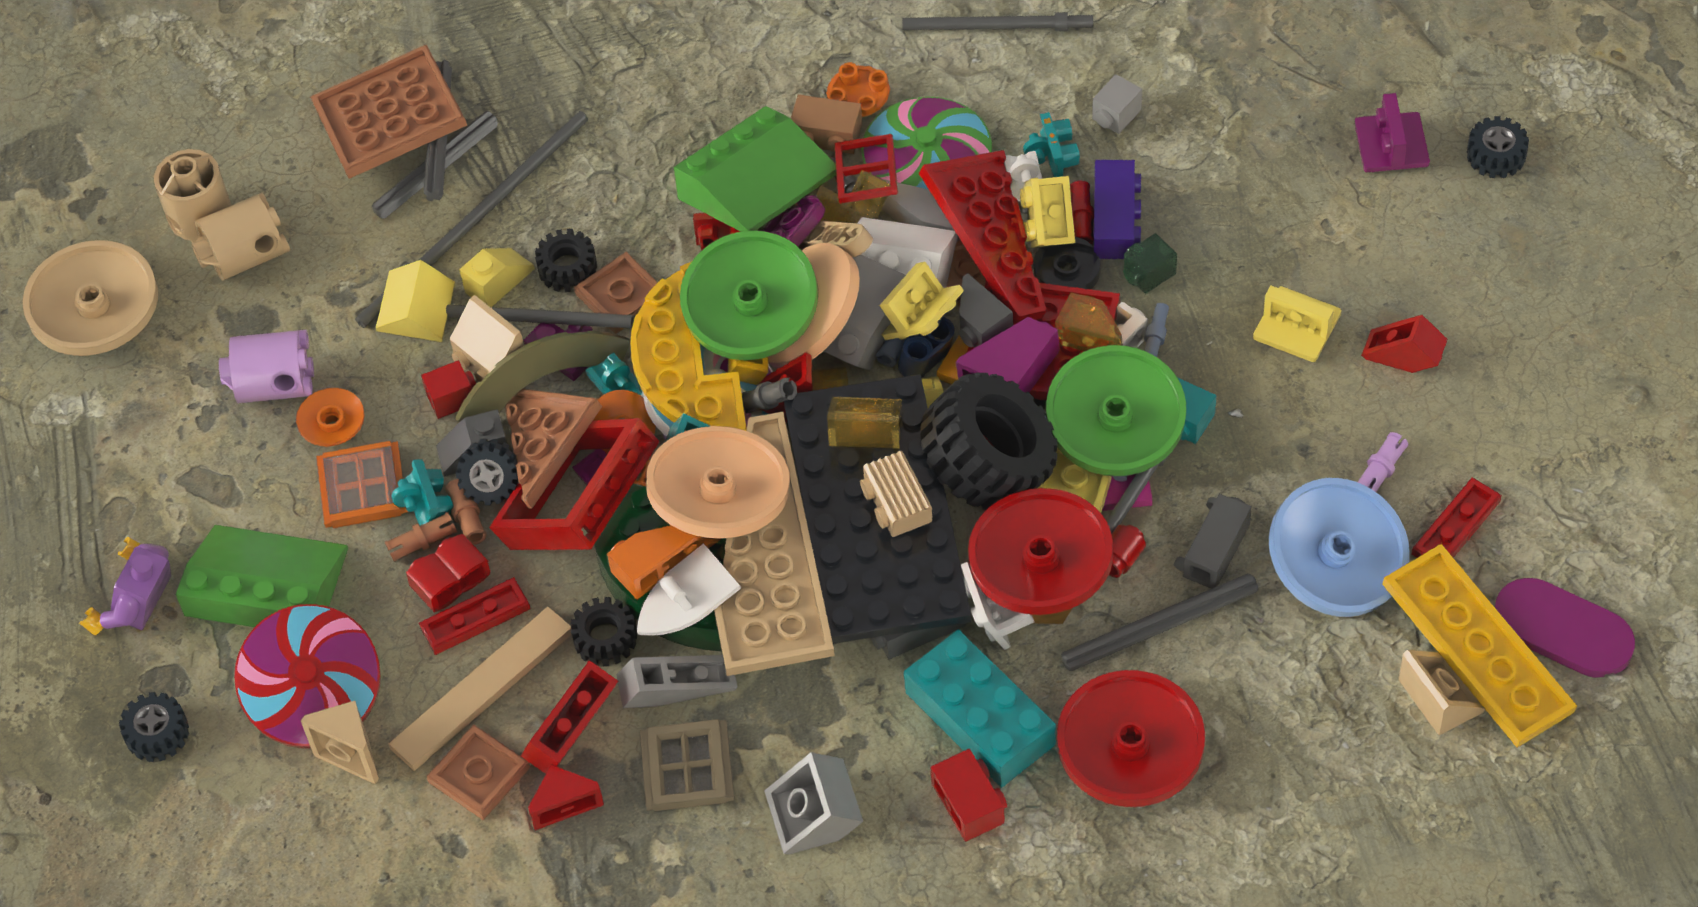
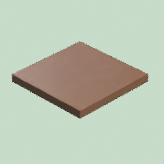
M427 44L311 96V100L348 179L467 126L466 120Z

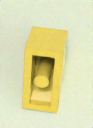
M511 248L482 249L459 270L465 293L470 297L476 295L489 307H493L528 276L535 267L534 264Z

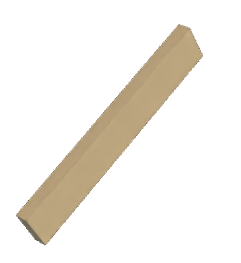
M546 607L389 743L390 750L413 771L417 770L572 635L571 626L551 608Z

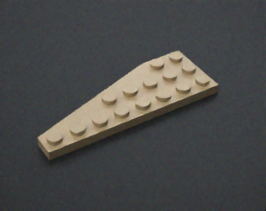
M783 412L748 418L746 431L768 441L783 456L788 466L790 483L787 502L783 510L772 522L755 532L726 538L723 566L741 586L740 590L714 610L727 676L835 656Z

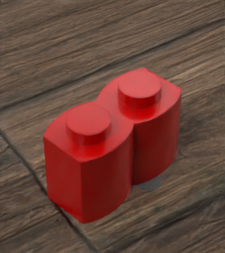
M463 533L442 541L435 553L417 558L406 572L409 586L434 613L452 604L462 593L473 589L491 574L488 560Z

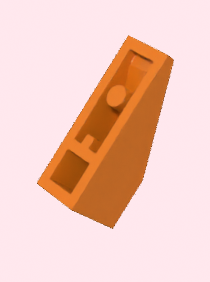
M672 525L635 533L627 540L616 543L611 551L607 553L610 570L638 600L653 589L668 571L703 543L707 548H710L720 541L721 538L696 536L681 531Z

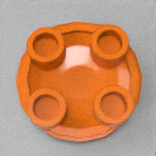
M848 62L840 66L839 73L829 82L826 95L827 99L860 103L862 117L874 114L884 106L889 98L890 86L887 74L883 70Z

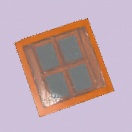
M385 441L325 452L323 455L316 456L326 528H338L398 517L402 516L401 514L408 513L406 507L396 506L391 497L392 492L398 487L397 482L403 479L398 441Z

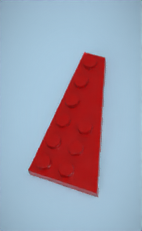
M1004 150L924 164L919 172L920 177L997 299L1013 312V324L1015 325L1027 317L1034 320L1042 319L1046 312V307L1039 280L1033 275L1031 265L1034 261L1031 252H1027L1025 244L1027 235L1017 198L1012 195L1010 187L1012 178L1010 172H1006L1005 169L1006 155Z

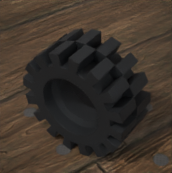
M562 229L556 230L557 236L555 237L551 233L547 234V242L542 239L538 243L539 248L535 250V260L541 281H544L545 286L550 288L553 285L554 291L558 292L561 287H564L565 292H571V286L578 285L596 272L597 260L594 245L588 236L584 238V234L581 231L574 235L573 229H567V234H562ZM565 255H573L579 258L575 263L567 266L554 264L555 260Z
M598 597L593 598L594 605L589 606L586 601L582 604L583 612L577 609L574 613L575 619H571L570 623L577 654L580 653L581 659L585 662L590 658V661L596 665L599 660H602L603 667L609 666V660L614 659L615 664L620 663V655L622 654L627 658L631 655L630 648L634 649L636 646L637 631L630 608L627 605L623 607L622 601L618 599L612 604L611 597H605L604 603H600ZM600 624H613L617 627V633L605 640H597L590 635L591 630Z

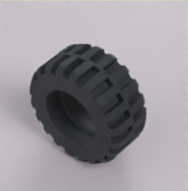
M974 373L960 377L925 411L920 431V437L923 438L921 440L923 453L928 455L927 463L930 469H934L938 474L937 479L942 485L946 484L952 490L950 493L957 498L962 497L966 499V503L973 507L981 505L983 510H987L997 501L1013 493L1037 489L1051 476L1057 461V438H1054L1051 431L1054 428L1051 421L1048 422L1046 420L1044 409L1041 405L1038 407L1033 401L1034 397L1028 391L1024 393L1020 390V385L1013 381L1007 382L1003 376L997 374L989 376L988 373Z

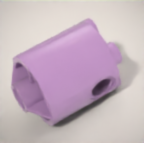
M307 330L230 337L229 356L219 358V374L222 385L226 384L233 390L237 403L312 395L311 377H314V365L312 357H307L306 350L309 349Z

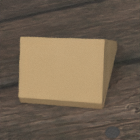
M1407 650L1403 654L1399 682L1438 735L1461 725L1485 711V708L1438 652Z
M355 701L304 715L301 723L315 757L376 784L379 779L368 735Z

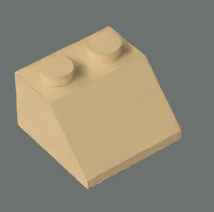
M476 295L469 299L450 338L454 362L459 360L463 370H470L479 382L495 368L494 365L524 346L521 332Z

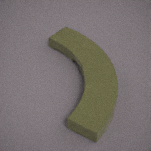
M587 331L576 333L563 332L530 342L494 365L495 368L481 382H477L462 403L455 419L461 422L466 417L497 409L500 413L519 391L535 380L555 371L573 367L596 366L613 352L623 362L631 340L613 333Z

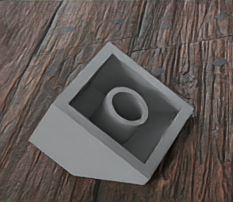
M811 752L764 790L784 854L789 855L840 841L863 822L842 758Z

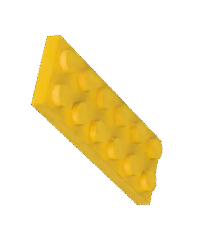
M1442 544L1384 577L1382 585L1517 748L1575 713L1577 708L1575 702Z

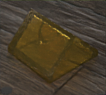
M832 397L827 417L829 446L900 448L902 399Z

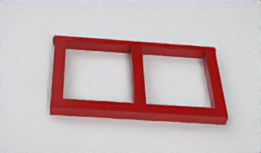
M892 134L835 143L839 204L898 194ZM887 144L888 160L843 167L842 151ZM889 169L890 186L845 193L844 176Z

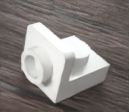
M1124 302L1117 306L1118 326L1112 331L1110 345L1137 348L1145 341L1144 336L1148 319L1139 309L1131 308Z

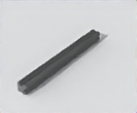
M485 111L447 142L445 169L498 126L495 115L490 111ZM426 160L372 204L373 212L379 218L385 219L424 187Z

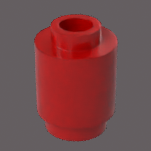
M1118 525L1112 532L1113 563L1109 573L1111 577L1119 578L1122 574L1127 573L1146 547L1143 533L1133 525Z

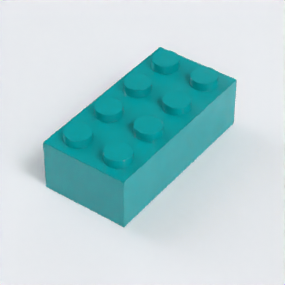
M959 629L904 670L905 693L963 751L970 748L976 760L981 758L988 768L990 778L1001 788L1056 745V723Z

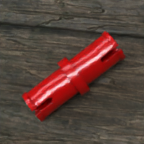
M1082 180L1074 181L1070 184L1075 237L1082 238L1092 245L1094 241L1092 234L1094 208L1090 204V184Z

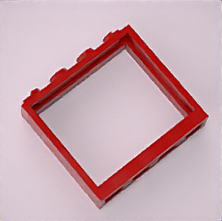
M640 418L593 420L533 508H528L523 502L522 486L518 483L489 528L510 550H591L660 441ZM610 449L566 518L535 519L579 450ZM582 528H584L587 532L585 536L583 534L584 532L581 530Z

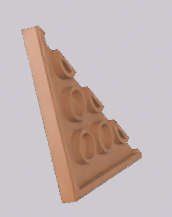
M522 389L506 404L507 420L512 431L510 436L513 452L517 458L518 480L523 490L522 500L528 508H533L602 408L597 398Z

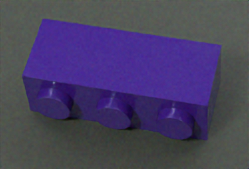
M1095 160L1094 252L1100 259H1134V246H1141V226H1134V219L1141 220V200H1135V193H1141V173H1135V160Z

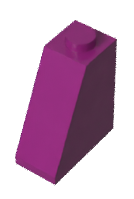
M1027 317L959 357L956 361L958 379L966 374L988 373L989 376L997 374L1003 376L1007 382L1013 381L1020 385L1019 389L1024 393L1030 392L1060 351L1058 329L1047 322H1039Z

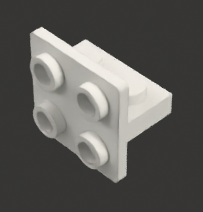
M968 562L961 564L965 576L963 579L967 597H972L975 607L971 608V613L979 628L984 627L991 642L996 640L1004 650L1010 648L1011 645L1007 634L1034 623L1033 616L1011 611L989 599L976 584L971 573L970 564Z

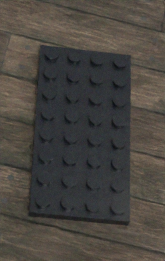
M921 374L797 393L792 400L784 401L798 484L833 644L971 622V612L944 485L937 479L938 474L936 471L930 469L927 463L928 455L923 453L921 440L923 439L920 437L923 415L928 409ZM898 451H903L932 507V522L892 537L888 527L883 529L880 527L874 511L877 508L873 499L867 500L865 498L860 480L864 479L863 466L866 463L870 464L879 458L883 459L892 453L896 454Z

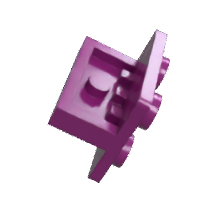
M1396 93L1383 94L1381 108L1376 109L1375 116L1355 118L1354 125L1364 172L1429 166L1430 158L1420 113H1400Z

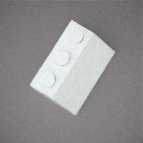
M865 217L859 220L857 224H862L873 237L872 244L861 255L905 275L916 263L926 262L942 287L946 288L958 236L955 231Z

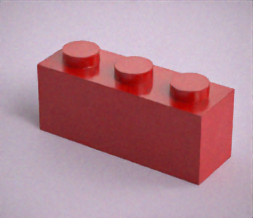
M589 660L531 738L521 757L545 774L551 765L558 767L617 685L618 680Z

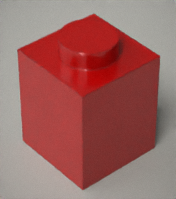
M459 360L421 375L426 395L437 419L458 412L462 403L476 385L471 371L464 372Z

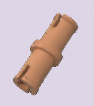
M454 479L445 486V491L453 502L452 516L454 521L460 524L462 532L473 545H477L483 542L487 536L478 516L480 509L471 496L467 498L463 495L465 490L459 489V479Z
M446 512L444 515L421 526L417 523L412 526V530L389 541H385L388 551L400 545L403 546L390 553L393 561L396 562L398 559L421 548L425 551L430 548V544L453 533H457L454 523L442 529L439 528L452 521L449 513Z

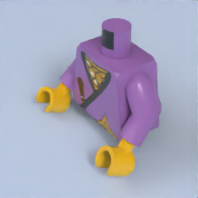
M130 537L125 538L124 542L127 543V546L122 552L119 551L118 555L128 561L115 583L111 611H105L100 614L91 607L85 612L87 617L80 621L79 624L93 635H97L103 628L110 629L128 625L143 631L171 578L168 560L169 553L165 547L157 544H140Z

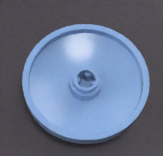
M1322 478L1300 486L1280 505L1270 526L1269 550L1271 560L1282 583L1299 601L1316 611L1331 616H1359L1382 606L1392 597L1382 585L1384 577L1409 563L1407 534L1395 510L1374 490L1352 480Z

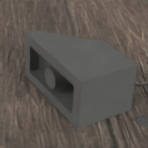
M967 273L963 276L962 289L964 291L960 299L959 335L967 346L976 348L1012 327L1013 312L971 275Z
M498 409L464 418L436 445L444 477L456 474L461 456L474 442L479 443L481 439H487V442H491L492 439H497L499 444L503 445L504 442L507 444Z

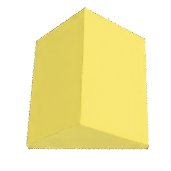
M423 260L390 270L376 331L442 342L448 318L446 306L451 304L455 281Z

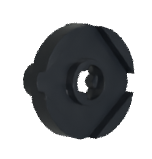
M1075 237L1074 244L1039 247L1035 253L1033 272L1039 283L1092 289L1099 280L1100 258L1094 252V247L1082 238ZM1071 263L1072 270L1064 271L1059 266Z

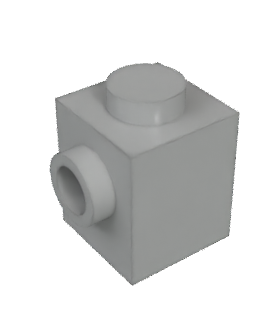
M1115 74L1093 98L1092 119L1101 127L1109 128L1120 134L1142 110V88Z

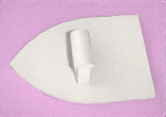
M703 543L668 571L653 587L641 609L637 633L639 635H663L687 628L710 614L740 590L741 586Z

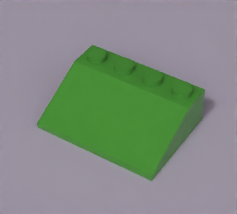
M767 106L758 110L674 167L679 200L740 232L756 231L837 175L836 163L790 117Z
M214 525L186 564L175 595L186 617L255 627L272 613L290 606L318 604L329 607L348 546Z

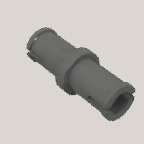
M783 378L774 383H760L754 390L742 392L745 413H753L759 409L770 410L778 406L780 402L792 400L797 394L795 382L793 380L789 382L790 378Z

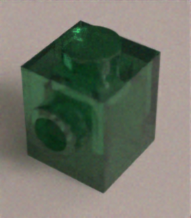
M1156 233L1141 243L1133 244L1124 253L1123 273L1125 278L1131 285L1137 286L1145 294L1176 274L1177 253Z

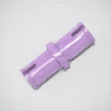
M1390 432L1377 454H1372L1368 459V467L1358 483L1377 492L1385 478L1390 477L1395 471V463L1402 452L1408 447L1407 440L1404 438L1399 444L1398 441L1402 436L1398 433Z

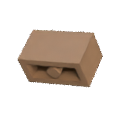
M799 94L791 115V119L821 149L835 152V143L858 139L863 124L860 103ZM855 149L844 150L842 152L854 154Z

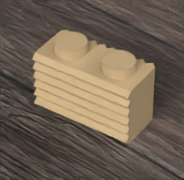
M898 451L896 454L892 453L890 456H885L883 459L879 458L877 461H872L870 464L866 463L863 466L864 479L860 480L861 489L867 500L873 499L877 508L874 511L882 529L888 527L891 536L895 537L932 522V507L903 451Z

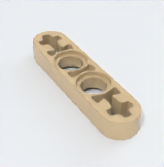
M820 221L798 247L802 250L818 243H831L839 246L852 257H857L870 247L873 237L862 224Z

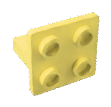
M1069 176L1043 179L1031 178L1026 181L1025 187L1020 189L1022 209L1027 208L1028 220L1023 223L1027 235L1025 242H1031L1032 249L1044 246L1074 244L1075 234Z
M926 262L916 263L879 305L891 322L881 334L885 340L896 338L903 340L912 335L921 334L925 336L930 334L938 327V320L956 306V300L964 290L960 285L943 288Z
M1270 286L1265 295L1264 314L1253 333V339L1310 362H1316L1341 316V309L1283 286L1279 288Z

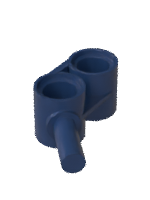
M941 317L938 320V327L928 335L922 336L919 334L905 340L898 361V370L902 376L921 374L922 378L946 357L955 332L954 325L949 319Z

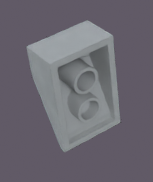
M863 255L853 257L858 266L860 277L855 306L842 331L824 352L856 367L871 370L877 357L876 353L880 350L884 341L881 334L891 324L879 305L906 275Z

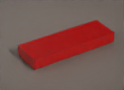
M1472 477L1414 545L1411 555L1418 558L1442 544L1454 558L1501 502L1502 495Z
M513 577L419 622V626L434 655H437L531 608L519 584Z

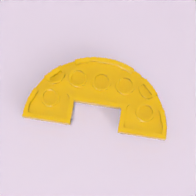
M691 262L680 266L678 272L672 274L664 280L662 278L645 296V302L640 308L638 315L636 314L631 331V360L636 379L652 405L674 423L684 413L710 426L732 427L746 431L739 373L704 375L700 343L694 338L685 322L680 305V290L683 277Z

